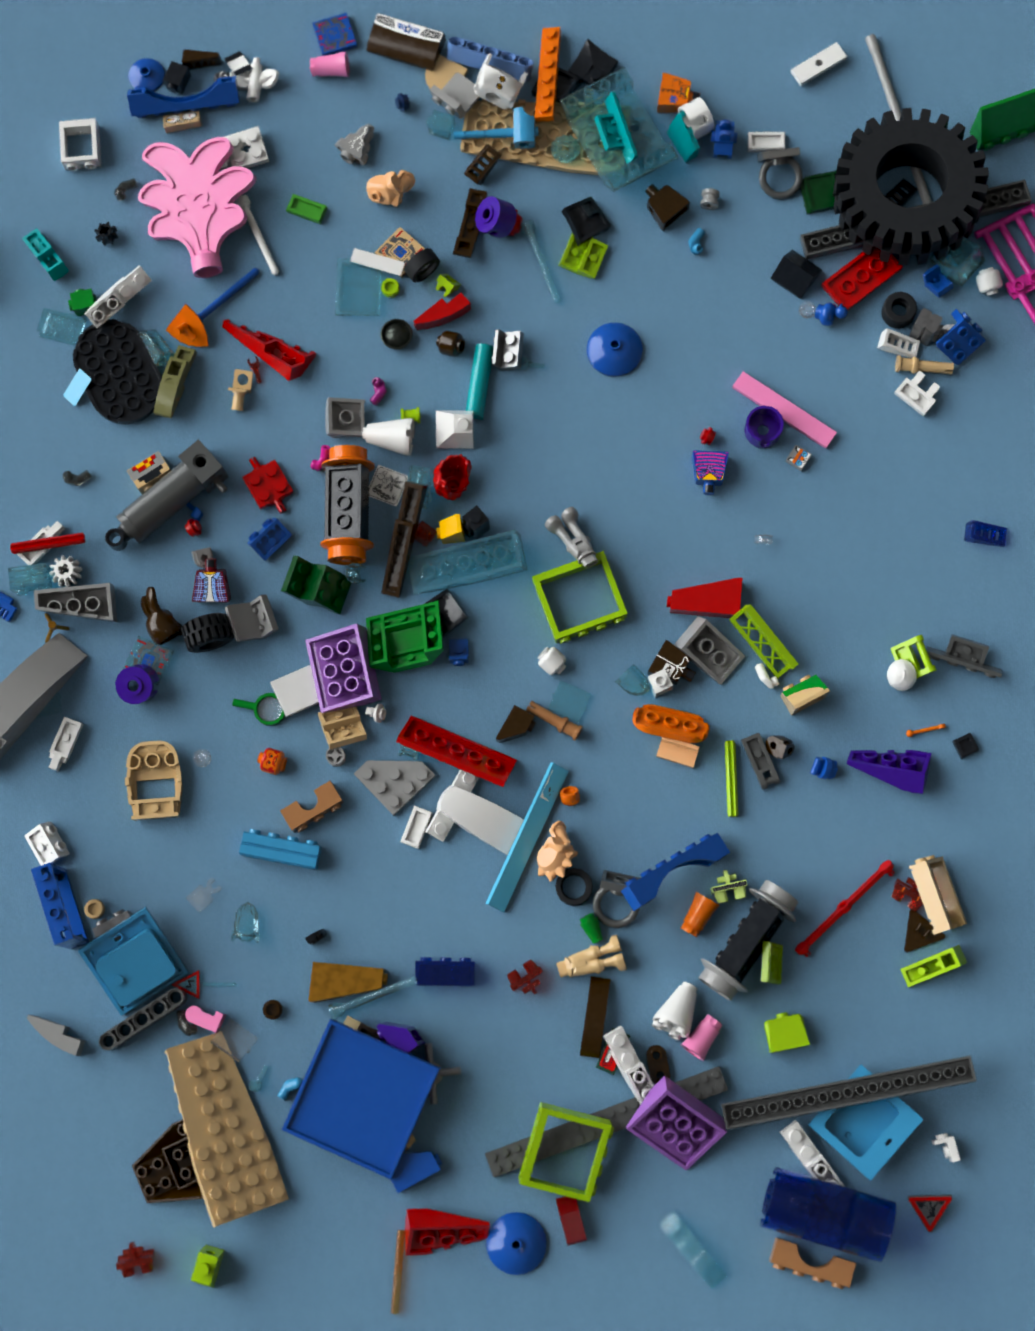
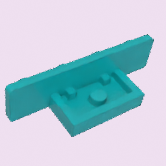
M611 92L605 99V105L609 114L597 115L594 120L605 151L622 150L626 164L631 165L638 157L637 149L634 146L631 132L626 124V118L621 110L620 101L616 93Z

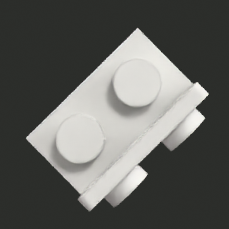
M52 822L41 823L25 835L40 865L49 862L53 864L58 859L70 854Z

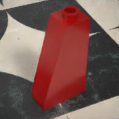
M743 578L728 579L672 590L671 596L667 597V607H670V613L731 618L740 610Z

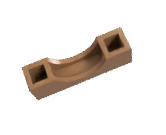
M775 1237L769 1261L774 1263V1268L783 1271L785 1267L793 1269L792 1273L804 1277L805 1274L813 1276L812 1280L824 1283V1280L832 1282L831 1286L839 1289H844V1286L850 1288L856 1266L855 1262L833 1256L829 1262L821 1266L808 1265L801 1259L796 1243Z

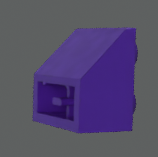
M384 1022L376 1026L378 1028L377 1034L383 1041L386 1040L389 1045L409 1054L425 1043L414 1026Z

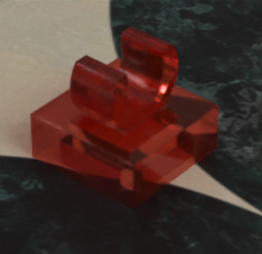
M421 521L417 527L415 540L424 547H427L436 536L437 531L424 521Z

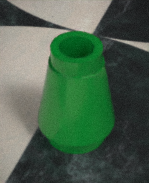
M594 913L579 919L581 922L580 926L593 944L603 940L598 917H595Z

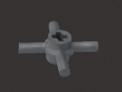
M432 1043L424 1044L426 1061L440 1067L429 1093L430 1104H438L436 1085L444 1076L461 1075V1067L442 1069L438 1063L434 1062Z

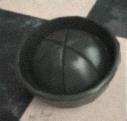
M391 319L382 326L380 335L384 345L398 350L410 343L413 333L411 326L405 320Z

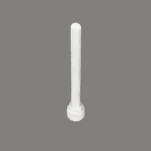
M242 195L234 202L245 211L247 221L272 274L276 276L279 274V270L250 210V199L248 195Z

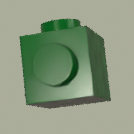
M78 289L70 293L71 300H68L70 310L74 311L76 316L79 317L85 315V312L96 302V296L92 289Z

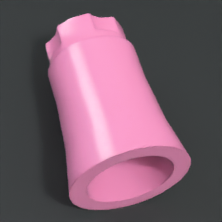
M347 52L310 58L312 76L349 77L350 68Z
M707 1014L681 1046L694 1057L704 1061L711 1045L719 1034L722 1024Z

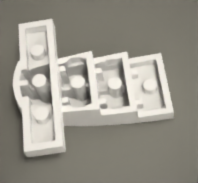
M459 770L452 785L441 794L437 803V811L425 832L444 842L452 825L455 823L486 844L508 855L524 819L471 793L479 777Z

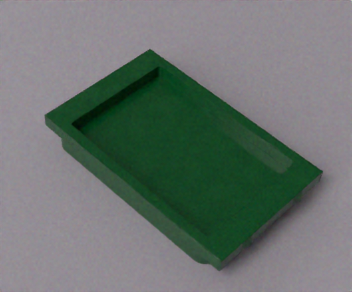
M836 171L806 176L802 180L800 190L807 215L834 209L835 197H833Z

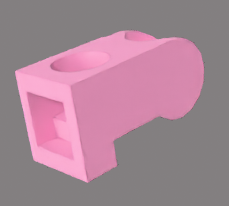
M190 1006L185 1013L187 1021L215 1033L220 1031L226 1014L216 1011L215 1015L204 1012L203 1008L199 1006Z

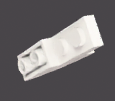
M138 266L108 289L85 312V315L96 328L100 327L152 280L142 267Z
M619 1026L603 1036L611 1050L610 1053L641 1105L651 1088L654 1087V1084L643 1063L640 1062L623 1027Z
M796 1120L780 1131L791 1150L829 1200L846 1188Z

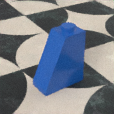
M433 1151L403 1153L391 1180L397 1193L440 1171V1165L443 1164L438 1153L434 1155Z

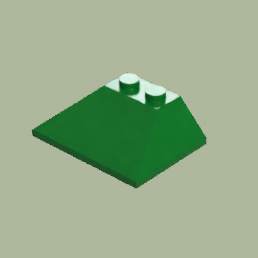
M439 601L366 618L370 668L397 673L431 665L444 651Z

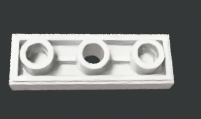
M836 42L792 68L791 74L798 84L802 86L846 60L847 56Z

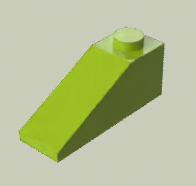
M956 945L900 970L907 986L911 987L968 962L960 945Z

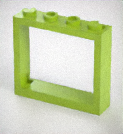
M604 551L596 553L595 557L598 563L594 566L602 564L619 611L561 632L558 631L541 585L585 570L583 564H579L578 560L532 576V582L555 643H567L571 641L572 637H584L589 634V631L594 629L596 631L607 628L608 624H620V622L625 621V618H627V610Z
M540 1102L518 1177L520 1185L590 1202L591 1196L596 1194V1179L602 1173V1158L607 1156V1141L612 1138L614 1131L610 1120ZM548 1115L603 1129L585 1191L531 1177Z

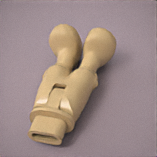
M611 936L610 941L602 947L591 945L588 949L565 957L564 961L557 962L560 977L569 976L571 978L592 973L600 974L605 970V967L611 966L617 967L620 971H626L627 967L622 953L609 958L599 959L602 955L622 951L618 936Z

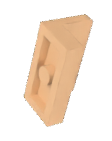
M662 737L656 757L693 768L700 747L687 742Z

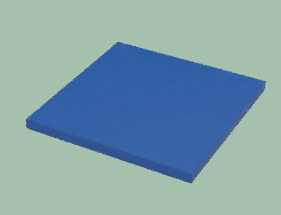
M330 1018L282 1130L392 1180L440 1067Z

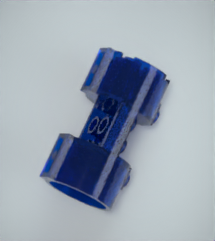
M780 1167L774 1168L773 1174L776 1176L771 1178L767 1185L762 1204V1214L765 1215V1218H761L760 1227L873 1261H883L894 1228L896 1216L895 1201Z

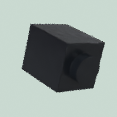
M171 61L163 78L167 90L172 93L178 92L183 94L191 77L190 70L187 66Z

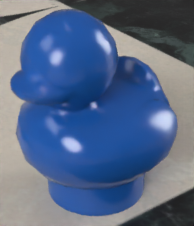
M828 302L825 305L819 304L815 312V318L819 319L822 325L831 326L835 316L843 319L847 316L848 310L843 304H840L839 307H836L832 302Z

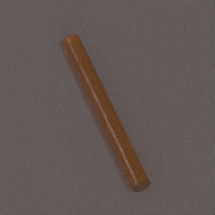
M397 1230L391 1314H399L405 1230Z

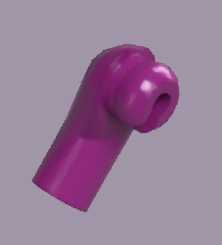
M375 377L372 380L375 394L369 401L375 406L380 403L387 393L385 382L380 377Z

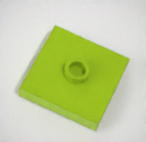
M763 941L761 982L781 985L782 945Z

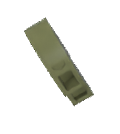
M178 345L174 356H170L158 389L154 407L155 415L172 419L185 389L184 382L197 355L196 349Z

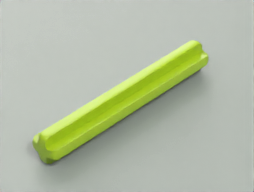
M729 740L725 741L728 817H737L735 741Z

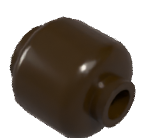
M447 330L441 336H438L436 345L441 354L456 357L464 351L465 339H463L460 333Z

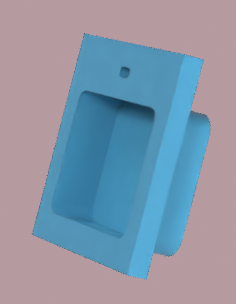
M147 907L78 949L79 954L121 1016L189 973ZM119 935L121 936V938H119L118 940H115V938H116L117 936H119Z
M860 1065L848 1079L872 1075V1073ZM899 1097L819 1112L808 1126L871 1181L923 1121V1118ZM888 1139H891L892 1142L888 1146H886V1141Z

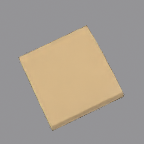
M357 707L327 713L318 712V717L330 749L367 739Z

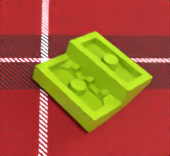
M572 232L558 266L594 279L608 245L591 238L578 246Z

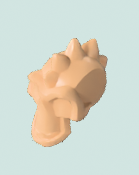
M556 821L549 830L551 836L546 840L537 855L538 876L546 875L550 882L557 875L564 878L565 870L573 866L572 858L578 855V852L571 845L566 832V826L562 821Z

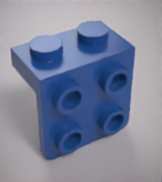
M955 309L951 315L957 323L936 342V346L956 365H959L980 347L986 339L981 334L982 328L976 322L972 324L970 322L972 319L966 312L961 313L958 309Z

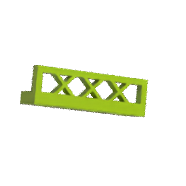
M751 604L745 605L729 619L777 679L788 669H794L798 665V662ZM742 614L748 619L747 627L740 626L736 621ZM750 629L759 632V642L750 639ZM762 644L771 647V656H764L762 654ZM774 659H780L785 665L779 672L773 667Z

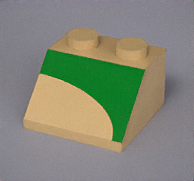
M809 674L800 679L801 683L795 686L792 683L783 688L784 692L780 696L791 716L824 699L830 692L817 675L811 677Z

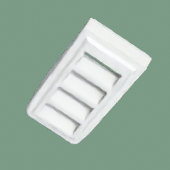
M886 328L881 333L877 349L913 358L917 357L920 341ZM909 344H912L911 351H908Z

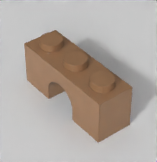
M331 781L313 790L318 798L317 805L313 809L305 810L298 801H295L280 810L293 832L297 831L300 833L308 828L307 825L313 821L316 823L322 820L327 812L331 811L333 813L341 808V804L344 802Z

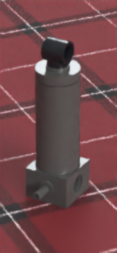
M199 439L178 456L182 462L116 516L121 524L118 528L108 530L105 535V541L113 550L121 551L125 549L128 541L133 538L140 544L203 490L210 493L217 487L221 493L227 491L228 488L224 485L223 481L229 476L223 466ZM120 536V541L113 543L114 537Z

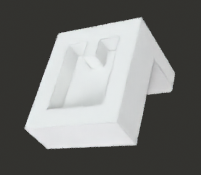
M665 669L648 676L655 698L673 689V684Z
M947 1133L936 1135L935 1140H931L933 1145L945 1144L942 1147L946 1159L949 1158L950 1162L960 1161L954 1136H948Z

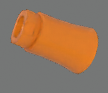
M696 892L689 911L683 920L685 922L682 924L681 929L698 937L700 931H703L705 925L720 905Z

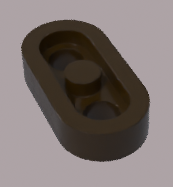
M658 1045L651 1046L646 1052L650 1078L654 1084H657L661 1080L657 1078V1072L662 1071L664 1076L670 1079V1071L664 1048ZM655 1051L660 1053L659 1059L653 1058Z

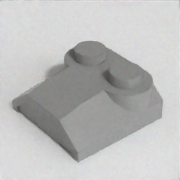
M328 397L325 409L327 436L332 438H339L341 436L362 437L363 428L365 427V399Z

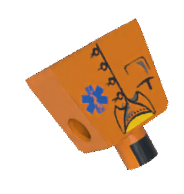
M663 73L657 113H678V107L700 97V93L690 91V80Z

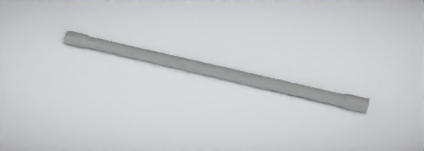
M871 34L865 40L875 63L890 110H892L896 121H899L901 110L886 70L876 35ZM910 166L922 203H931L932 200L921 169Z

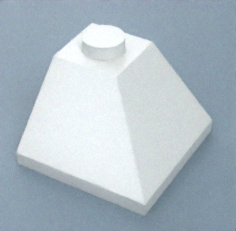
M436 410V448L474 449V411Z

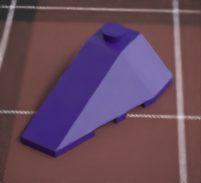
M851 750L847 765L901 790L923 794L932 753L906 750L905 753H895L894 750H887V753H877L875 750Z

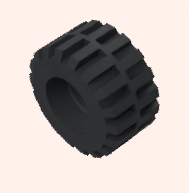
M225 613L202 615L188 621L181 627L189 652L201 653L211 651L228 644L234 638L230 622Z

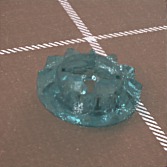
M563 134L560 137H556L554 142H552L551 153L557 161L570 163L579 156L580 145L578 140L573 138L572 135L566 136ZM562 144L565 145V146L570 145V146H569V151H567V150L561 151V150H562Z

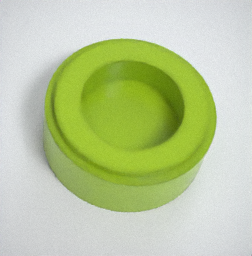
M393 278L385 279L381 284L383 295L388 298L396 297L400 292L398 281Z

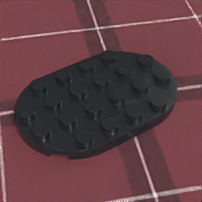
M108 319L98 328L93 324L86 328L78 337V342L73 350V363L76 372L81 369L91 378L86 392L94 408L102 417L118 424H132L150 416L154 412L162 376L140 332L129 323L127 324L115 319Z

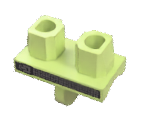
M723 870V876L717 877V883L725 882V884L711 887V894H714L718 904L728 902L726 891L733 890L735 900L746 898L745 887L747 886V881L742 880L730 883L731 880L737 879L736 874L729 875L727 870Z

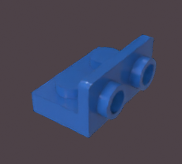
M268 518L262 524L263 528L259 532L255 531L248 537L249 541L247 544L264 561L292 536L277 518Z

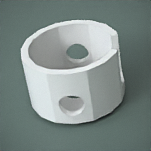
M700 97L678 107V113L681 111L685 112L686 116H684L683 121L692 128L696 140L715 130L711 112Z

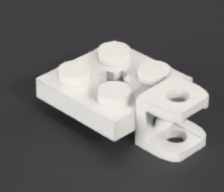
M258 126L224 136L232 143L233 152L220 170L234 166L250 168L269 162ZM244 146L251 147L249 152L245 153L244 150L242 151Z

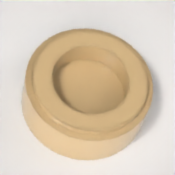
M92 899L85 904L84 912L91 919H99L105 912V906L100 900Z

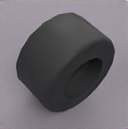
M894 292L887 297L883 304L882 318L892 328H905L913 321L917 312V304L910 294ZM894 305H901L906 309V314L902 316L896 315L892 311V307Z

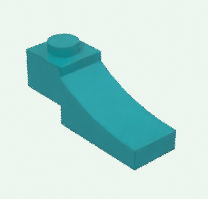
M37 228L22 238L54 282L69 272L63 261Z

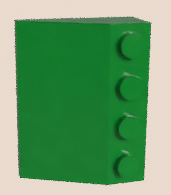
M1035 89L980 107L970 130V134L978 141L977 151L982 149L989 150L997 144H1007L1014 138L1018 137L1021 139L1029 133L1035 132Z

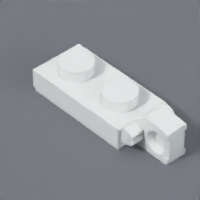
M56 521L52 527H43L31 540L59 536L65 527ZM50 549L18 553L17 555L32 568Z
M67 717L63 718L49 751V758L52 759L49 765L50 769L58 772L62 763L66 764L67 760H69L83 727L82 723Z

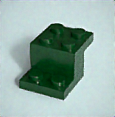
M293 556L281 591L307 605L323 607L335 614H341L353 579L327 565L313 564L299 556Z

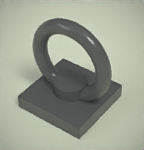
M799 147L757 154L758 162L765 161L759 172V183L762 190L768 196L774 199H787L799 190L803 180L801 166L793 158L800 155ZM789 164L795 171L793 186L784 192L774 191L769 187L766 180L768 169L770 166Z
M603 870L600 889L596 892L593 899V910L601 923L608 927L621 928L635 920L639 909L635 911L631 909L629 915L621 920H612L606 917L601 910L602 897L609 891L612 894L624 896L621 891L627 887L625 883L635 876Z

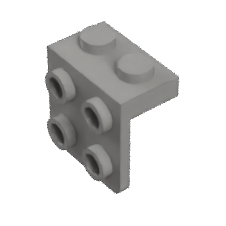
M456 73L442 90L435 85L429 90L433 96L432 100L438 106H443L449 114L455 115L459 119H462L480 98L474 92L475 84L460 73Z
M267 594L260 595L250 603L232 604L225 607L236 641L267 638L279 630Z

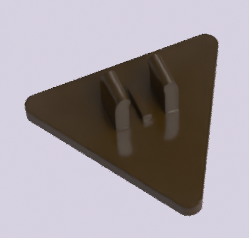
M911 909L909 911L904 951L909 952L945 938V934L941 932L933 935V925L914 909Z

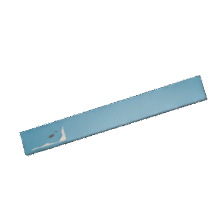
M550 762L485 904L501 912L505 911L565 781L568 770Z

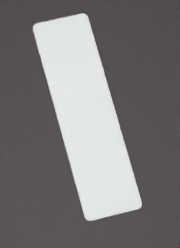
M356 248L350 260L357 264L399 276L405 264L402 261Z

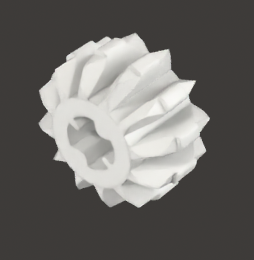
M62 555L61 561L56 558L54 560L56 565H50V568L53 569V571L49 572V575L53 577L52 581L58 583L60 587H63L64 584L66 587H70L71 582L76 585L77 581L75 579L82 577L79 574L82 571V568L78 566L79 561H73L72 556L66 559Z

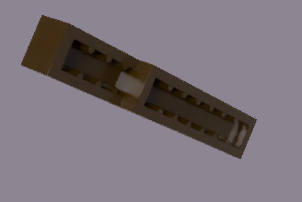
M412 481L405 482L399 517L395 520L381 591L382 594L398 598L401 596L428 485Z

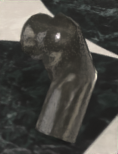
M135 178L121 182L115 189L114 195H116L118 201L126 198L125 192L127 190L138 187Z
M87 470L80 475L66 471L62 476L65 483L73 486H80L92 478Z
M186 1010L176 1011L178 1028L186 1036L195 1035L197 1033V1025H190L185 1017Z

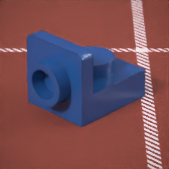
M449 639V662L453 663L454 666H464L465 663H469L468 639Z

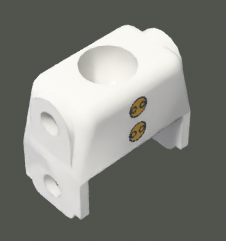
M489 53L478 73L473 88L477 96L504 110L511 109L528 73L524 72L519 81L503 70L488 65L492 54Z

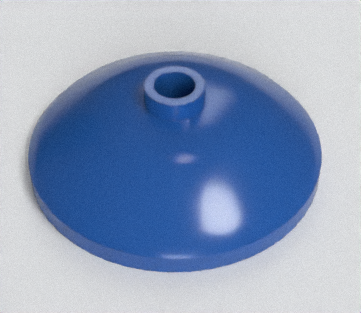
M607 323L598 327L591 334L587 343L589 362L595 370L606 376L619 377L630 373L637 367L642 357L643 347L639 335L634 329L622 323ZM617 343L618 347H613L612 344Z
M513 1212L501 1216L493 1223L488 1233L486 1247L490 1260L499 1270L511 1275H521L534 1270L541 1263L546 1252L547 1240L544 1229L535 1218L525 1213ZM514 1241H518L520 1243V1247L514 1248L512 1246V1243Z

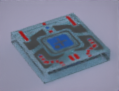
M138 636L123 669L135 664L148 665L156 671L159 677V681L154 683L158 686L174 651Z

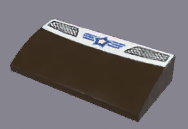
M377 13L366 51L433 71L446 38L444 32Z

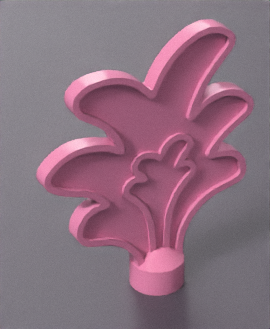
M216 137L203 142L195 149L190 158L178 147L163 142L151 144L142 154V159L167 179V181L154 180L147 183L138 194V199L143 205L161 211L160 214L150 220L148 233L154 240H176L183 243L190 253L193 275L197 278L214 277L223 271L219 255L221 245L229 234L241 228L247 221L245 211L233 203L252 188L256 182V176L244 167L234 166L219 172L233 152L232 143L225 137Z

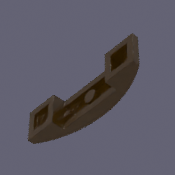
M469 189L465 204L466 208L453 255L467 258L472 257L479 235L475 221L476 212L481 202L487 198L488 192Z
M591 976L580 1056L600 1057L611 979Z

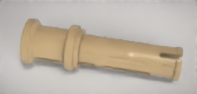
M897 355L895 362V372L910 371L912 374H915L917 371L952 375V370H954V363L925 361L919 360L917 357L903 358L901 355Z

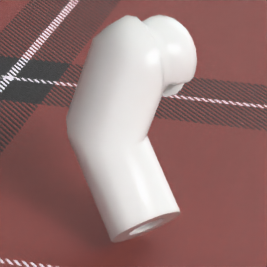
M763 663L755 666L759 679L768 688L774 689L775 686L779 685L776 676L769 677Z

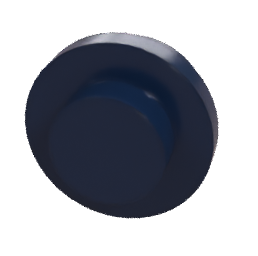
M399 93L397 98H395V104L401 112H405L406 109L410 108V102L407 94Z

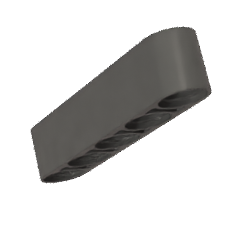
M174 988L103 1033L99 1038L100 1047L104 1050L119 1048L182 1007L187 1002V993L182 989ZM176 992L181 994V1000L178 1003L173 1001V995ZM159 1003H162L165 1007L164 1012L158 1014L156 1011V1006ZM142 1014H146L148 1018L145 1025H142L139 1021ZM125 1025H129L131 1028L128 1036L123 1034V1027ZM108 1036H112L114 1039L111 1047L106 1044Z

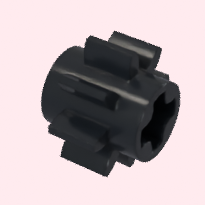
M109 222L106 224L99 223L98 229L94 230L97 234L96 240L98 242L102 241L104 246L110 243L113 245L115 238H118V235L115 233L117 231L116 227H111Z

